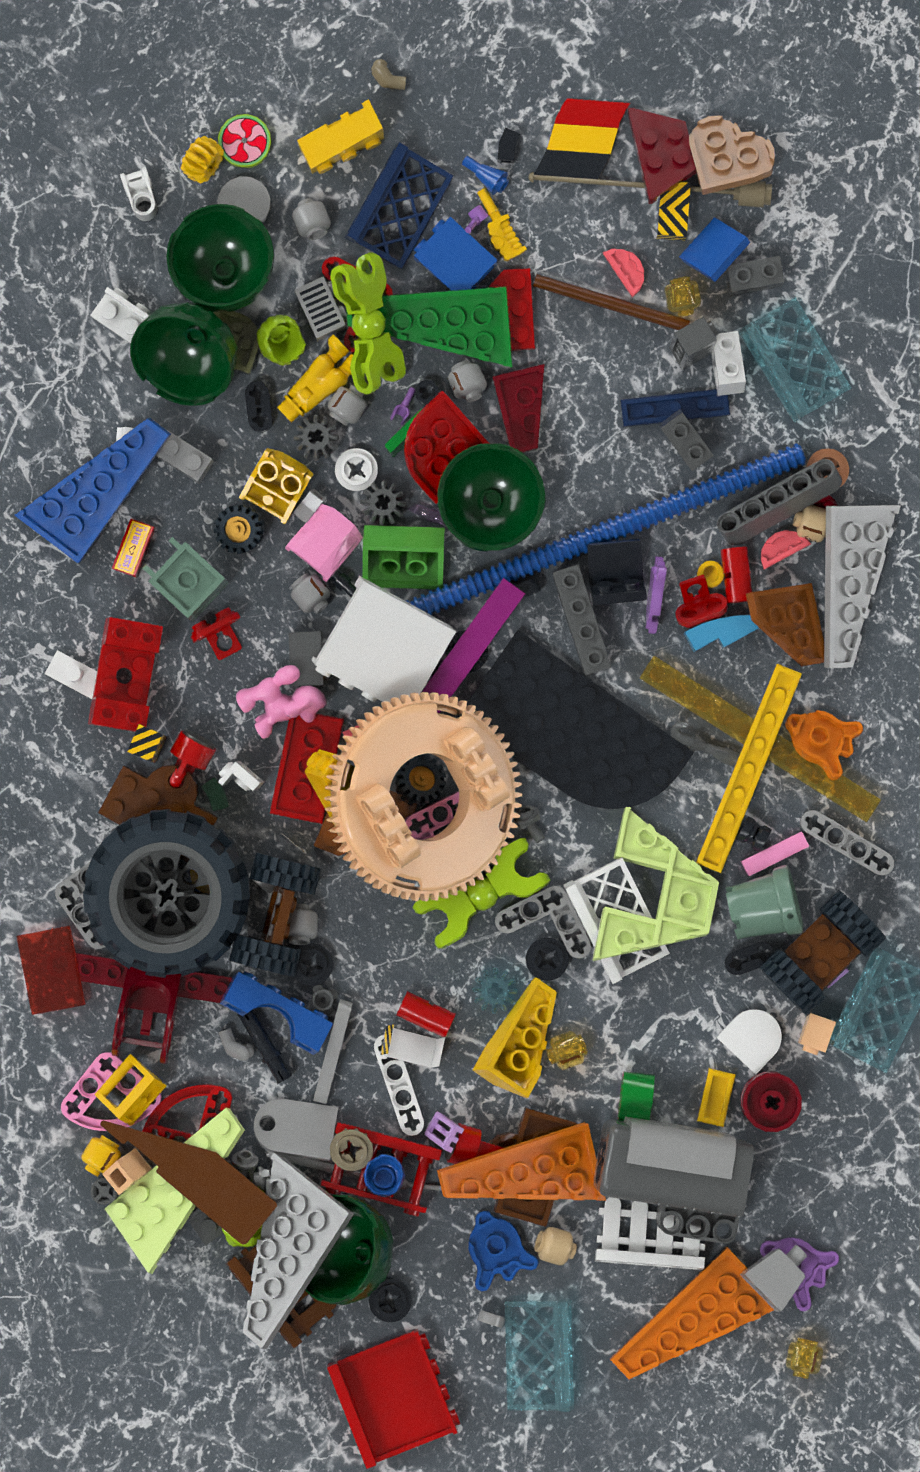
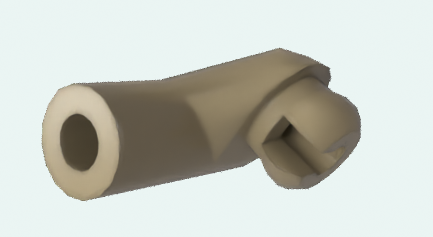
M378 59L373 63L371 68L372 75L381 87L405 90L406 77L392 75L387 68L385 60Z

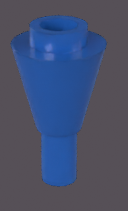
M469 156L464 158L462 165L474 172L476 177L492 195H495L497 192L502 193L509 183L507 172L480 164Z

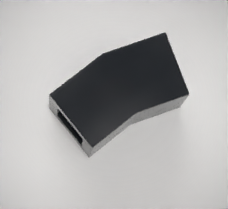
M505 127L499 141L497 162L514 164L515 149L521 137L520 133Z

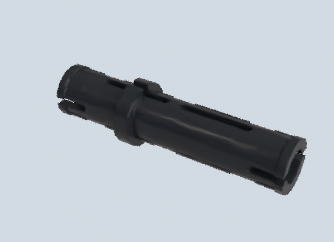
M252 1009L244 1016L237 1014L263 1057L261 1059L263 1065L267 1064L277 1085L290 1078L292 1074H290L280 1057L281 1051L279 1049L276 1050L254 1010Z

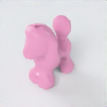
M294 665L284 666L276 672L274 677L265 678L258 685L248 689H241L236 693L237 703L244 713L251 711L256 701H264L265 713L254 719L257 722L254 724L255 728L263 739L268 738L272 734L273 725L277 722L288 721L291 718H296L298 715L305 722H313L316 718V713L326 705L324 694L313 686H301L289 696L281 693V685L292 684L300 677V671Z

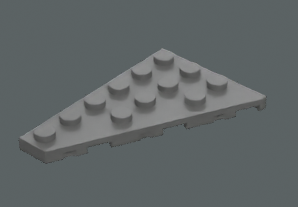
M273 1153L270 1158L273 1160L271 1175L266 1183V1195L277 1203V1207L262 1224L260 1240L257 1239V1255L254 1259L251 1277L253 1287L251 1299L247 1302V1317L244 1320L243 1333L262 1349L268 1348L354 1215V1213L279 1153Z

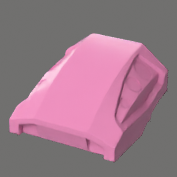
M321 504L308 522L290 540L285 549L293 551L323 576L322 579L327 582L359 545L363 537L357 527L335 508Z

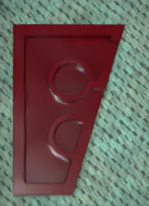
M545 364L492 377L509 446L522 453L538 449Z

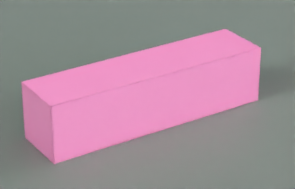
M801 831L740 862L747 876H751L809 847Z

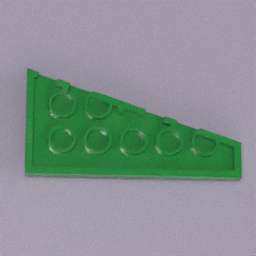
M507 286L382 295L383 307L378 308V310L385 318L383 333L389 332L391 337L513 367ZM347 313V325L352 327L354 314L348 315Z

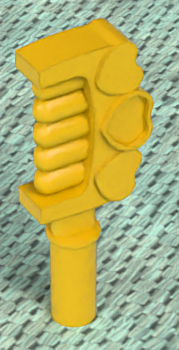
M487 188L478 191L477 194L492 222L488 223L487 230L489 231V237H491L490 244L493 246V249L499 251V255L506 262L524 253L527 249L525 246L522 247L519 238L516 237V232L513 231V227L509 226V215L501 216L499 208L496 207Z

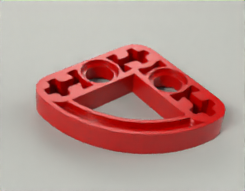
M213 1084L193 1085L180 1089L156 1106L148 1117L142 1131L151 1133L153 1129H157L159 1136L166 1137L167 1131L171 1133L169 1137L171 1140L176 1136H183L188 1140L194 1134L159 1125L158 1123L162 1116L175 1104L185 1099L196 1096H208L199 1126L200 1130L205 1126L208 1118L219 1114L217 1112H208L209 1107L215 1109L217 1103L213 1099V1095H218L220 1091H223L224 1097L228 1098L227 1103L223 1102L220 1106L219 1111H223L225 1108H231L232 1093L224 1086Z

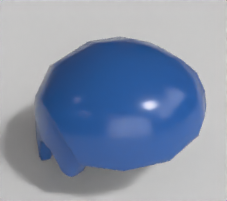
M380 1154L368 1162L363 1177L365 1186L374 1195L387 1197L401 1189L405 1173L403 1165L396 1157Z

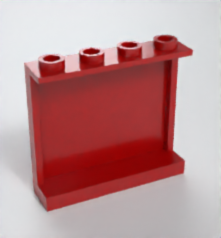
M418 1329L327 1365L329 1375L366 1469L376 1466L377 1462L450 1433H458L456 1426L460 1425V1420L456 1410L449 1409L446 1401L451 1399L446 1385H440L437 1375L441 1374L436 1359L430 1360L427 1350L431 1347L426 1334L420 1335Z

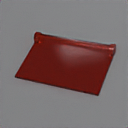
M70 925L16 936L32 1015L86 1005Z

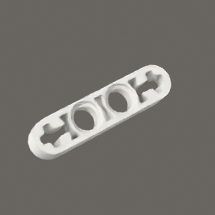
M383 1034L374 1043V1051L400 1128L407 1135H417L423 1129L424 1119L405 1062L402 1060H390L383 1064L382 1059H387V1057L380 1055L381 1051L378 1046L382 1045L381 1040L384 1039L385 1035ZM392 1064L399 1065L403 1071L402 1076L397 1080H393L387 1075V1068ZM407 1090L411 1094L409 1104L400 1105L397 1103L395 1096L398 1091ZM415 1105L416 1111H411L412 1117L420 1121L414 1131L404 1125V1123L408 1122L406 1113L401 1116L399 1110H407Z

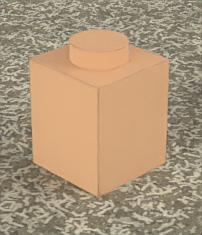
M810 1013L806 1017L798 1040L799 1044L804 1045L802 1050L814 1055H818L819 1051L826 1053L836 1022Z
M134 1148L118 1159L102 1175L120 1195L152 1170V1168L138 1150Z

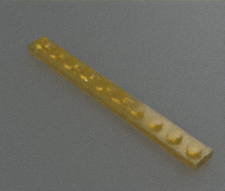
M652 657L641 674L640 680L744 745L754 721L752 717L659 658ZM777 734L767 759L769 762L862 821L868 822L881 799L843 775L837 780H830L821 766L802 758L796 752L793 743Z

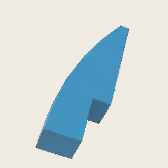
M750 615L719 618L700 624L683 634L693 652L715 640H718L723 649L759 629V627L751 621Z

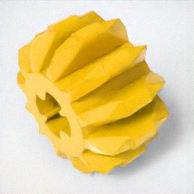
M206 136L198 137L194 143L190 144V148L185 151L186 154L182 159L181 170L194 182L197 181L200 184L207 182L219 168V164L223 160L224 150L212 138Z

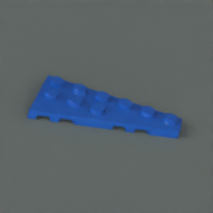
M147 418L14 516L76 563H81L171 433L151 418Z

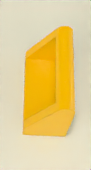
M129 1054L94 1095L119 1120L132 1126L167 1085L137 1058ZM135 1066L144 1077L117 1107L107 1096L129 1070Z

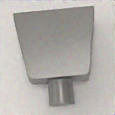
M797 1245L786 1255L780 1249H774L744 1270L740 1276L775 1312H781L805 1278V1274L797 1266L807 1255Z

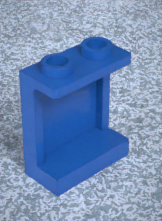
M451 217L447 221L441 219L432 229L434 232L433 236L428 241L424 238L414 249L416 252L414 260L417 263H421L449 290L475 289L497 265L498 261Z

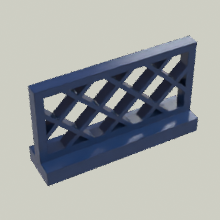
M400 142L394 147L344 238L352 243H357L399 269H402L453 175L409 150V147ZM410 157L418 162L421 173L407 177L404 165ZM424 166L430 169L431 171L425 172ZM400 172H402L403 178L397 179ZM437 173L445 178L440 188L430 190L426 175ZM422 176L426 192L412 195L408 180ZM404 181L408 196L394 200L391 191L392 186L395 183ZM437 192L435 198L432 199L431 193ZM387 195H389L390 201L383 203ZM427 195L430 207L425 212L417 213L413 198ZM409 200L413 215L399 218L395 203ZM391 204L395 220L381 223L378 211L381 207ZM425 215L420 223L418 217ZM376 218L377 225L371 226L373 220ZM414 218L417 227L416 232L413 235L404 237L400 221ZM396 223L400 238L386 242L382 226ZM378 228L382 243L371 245L363 240L368 230ZM412 238L407 246L405 240ZM401 241L404 253L398 261L390 256L387 245ZM383 246L385 252L381 251L377 247Z

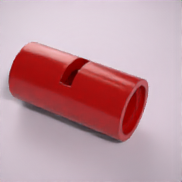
M747 547L722 549L721 558L723 574H725L724 583L727 603L747 602L746 594L753 592Z
M408 991L396 1016L441 1037H446L456 1013L441 1006L431 1005L428 1000Z

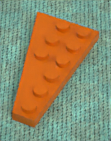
M585 1122L437 1170L442 1194L446 1198L606 1201V1197L594 1187L597 1159L589 1125Z
M726 1247L624 1344L610 1360L628 1379H631L695 1347L723 1336L748 1322L757 1320L761 1316L774 1311V1309L740 1276L747 1267Z

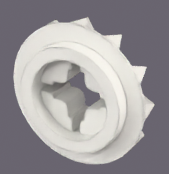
M349 449L343 452L336 461V478L348 490H365L371 486V483L377 477V462L364 449ZM364 461L361 471L366 477L364 478L356 474L349 479L352 470L347 463L349 462L351 465L357 466Z

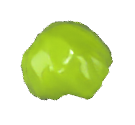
M281 314L270 316L266 321L262 322L257 330V342L262 355L281 366L289 365L292 361L298 360L305 350L306 343L296 321L289 316Z

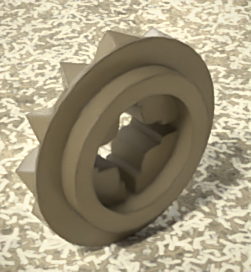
M345 1128L334 1136L330 1144V1156L333 1162L338 1167L347 1171H356L364 1168L373 1155V1143L367 1134L360 1132L357 1128L354 1130ZM349 1140L353 1146L360 1147L356 1149L355 1159L350 1151H344L348 1146Z

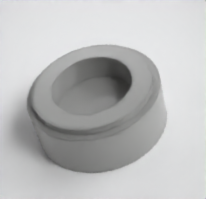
M483 1310L479 1312L477 1318L478 1321L499 1328H503L506 1320L502 1316Z

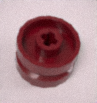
M763 1071L753 1075L745 1083L740 1094V1106L744 1116L753 1126L765 1132H779L789 1128L797 1120L802 1109V1097L798 1086L789 1077L776 1071ZM772 1096L775 1098V1103L772 1106H767L766 1102L768 1101L766 1097Z

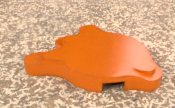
M820 710L801 715L791 714L785 722L796 752L807 761L821 766L830 780H837L842 776L843 770L838 757L849 758L854 752L852 739L860 736L863 732V726L860 722H844L832 714Z

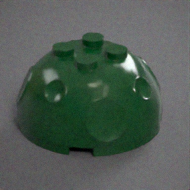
M228 204L204 206L183 218V222L176 231L172 232L166 255L168 272L175 287L194 305L204 306L212 312H232L253 303L269 282L274 263V249L271 236L262 222L243 208Z
M182 302L160 306L139 324L131 339L130 357L139 378L143 382L145 379L158 390L156 392L157 395L177 404L198 406L213 402L216 397L226 391L235 373L237 346L233 335L225 322L210 309L201 305Z
M478 444L467 448L452 459L440 478L438 508L443 522L462 544L477 551L503 550L525 540L535 530L545 509V487L538 469L525 454L505 444Z
M331 1195L354 1213V1215L305 1291L318 1301L343 1306L369 1297L385 1281L391 1268L394 1240L386 1219L374 1207L352 1196Z

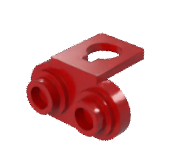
M699 575L679 583L684 602L675 612L679 625L686 628H694L703 622L719 619L726 613L728 609L726 597L718 593L709 594L704 575ZM700 584L701 588L698 590V595L693 596L692 593L687 592L690 586Z
M229 607L215 614L217 618L215 623L207 624L206 620H203L191 627L193 630L191 633L193 643L207 638L218 660H223L242 649L230 626L241 617L238 612L231 611ZM221 631L223 635L229 636L232 639V646L227 651H222L217 647L218 636L216 634Z

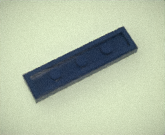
M717 389L620 401L623 428L660 424L679 409L688 420L730 416L728 395L718 396Z

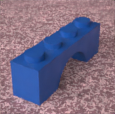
M238 972L233 976L219 1004L241 1016L255 1008H272L281 1013L287 1020L290 1028V1042L312 1055L319 1052L333 1023L328 1021L327 1015L317 1010L309 1011L304 1008L305 1004L296 998L291 997L289 1000L280 995V989L270 984H267V986L257 982L258 978L249 972Z

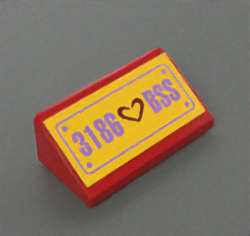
M130 519L111 569L137 578L156 528Z

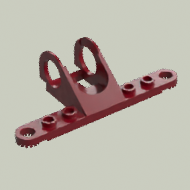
M67 951L54 952L47 961L48 971L54 977L123 988L113 1034L112 1056L118 1057L120 1055L121 1042L162 1049L160 1055L161 1064H167L178 998L184 997L220 1003L232 980V977L194 972L185 976L171 974L166 975L165 978L145 975L146 972L133 967L128 969L112 958ZM59 956L65 957L68 960V968L64 972L56 971L53 966L54 960ZM128 1008L144 1010L140 1034L148 1036L151 1031L153 1013L167 1014L163 1043L123 1037Z

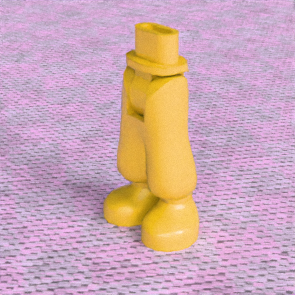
M334 334L328 338L329 351L316 357L307 371L288 391V395L283 396L285 400L277 407L291 423L299 415L303 417L305 413L336 392L339 387L345 386L348 382V377L352 375L350 369L352 354L345 359L341 366L334 368V365L349 353V350Z

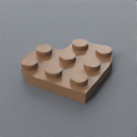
M708 116L697 122L698 125L689 134V145L702 195L755 183L771 176L773 173L775 153L771 141L768 138L765 140L763 137L755 135V132L752 131L741 132L736 123L733 124L728 120H724L723 116Z

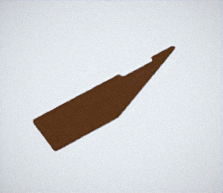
M103 1120L100 1123L106 1131L122 1144L129 1141L158 1166L157 1174L240 1244H247L277 1207L275 1201L216 1152Z

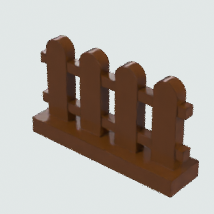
M256 1246L250 1251L246 1248L240 1251L243 1257L239 1260L236 1257H232L225 1263L250 1296L253 1281H251L249 1272L253 1270L254 1259L257 1255ZM306 1291L303 1292L297 1303L308 1295ZM311 1297L315 1303L300 1315L293 1308L289 1314L293 1321L288 1324L285 1320L278 1332L290 1347L294 1349L302 1343L299 1337L303 1333L307 1337L313 1332L310 1328L325 1315L328 1319L334 1316L331 1310L337 1304L321 1302Z

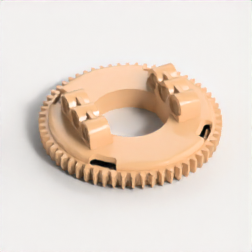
M428 692L420 694L410 693V696L403 694L400 695V699L393 697L390 702H381L382 708L380 706L372 707L374 714L371 712L364 713L366 721L363 719L356 720L359 728L350 727L349 730L353 735L343 736L347 744L337 746L342 751L341 755H333L338 760L337 765H329L331 769L335 770L334 775L326 776L332 780V785L325 786V789L331 791V796L324 798L327 801H331V806L325 808V810L332 812V817L326 820L334 822L335 825L329 831L338 834L332 841L342 843L337 850L343 853L347 852L343 860L352 861L349 868L358 869L356 875L359 877L365 876L364 882L373 883V888L381 889L383 893H390L393 897L400 896V898L406 900L409 897L413 901H418L419 898L422 901H428L429 898L431 900H438L439 896L446 899L448 898V892L456 896L458 895V890L467 891L466 884L475 886L474 877L475 879L483 880L482 871L491 873L488 865L498 864L495 856H500L502 852L500 850L501 847L508 845L505 841L506 837L514 838V835L509 830L510 828L518 827L512 822V819L520 818V815L514 812L515 808L522 806V804L515 802V798L522 796V793L515 792V788L521 786L522 783L514 781V778L519 776L520 772H513L512 770L518 763L509 760L514 755V752L505 751L510 743L501 742L505 736L504 733L495 734L498 725L489 726L492 719L488 717L483 718V711L475 712L476 706H467V701H458V697H449L448 699L447 694H428ZM437 710L448 712L453 715H458L460 717L454 718L449 715L437 713ZM430 753L445 762L459 788V803L454 818L442 832L431 838L417 840L411 836L412 833L408 829L404 818L398 812L399 809L395 805L389 791L395 774L405 762L415 756ZM347 760H351L354 762L355 768L353 771L350 788L346 791L340 790V787H345L347 774L350 768V764H347ZM399 876L418 881L420 887H416L414 883L397 880L396 877Z

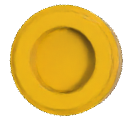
M715 561L704 562L697 571V576H705L708 588L717 587L724 578L722 566Z

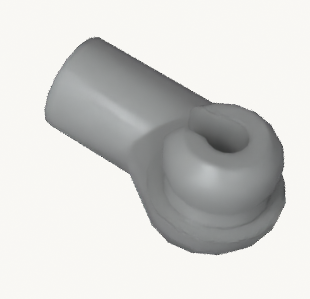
M231 1028L218 1033L227 1055L240 1061H246L254 1055V1047L251 1044L243 1045L235 1041Z

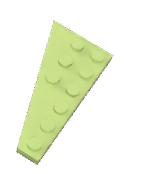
M225 1108L184 1143L216 1152L222 1158L229 1156L245 1129L231 1109ZM157 1165L105 1208L118 1230L150 1274H153L163 1253L168 1251L171 1246L170 1242L177 1231L182 1229L196 1207L157 1174Z

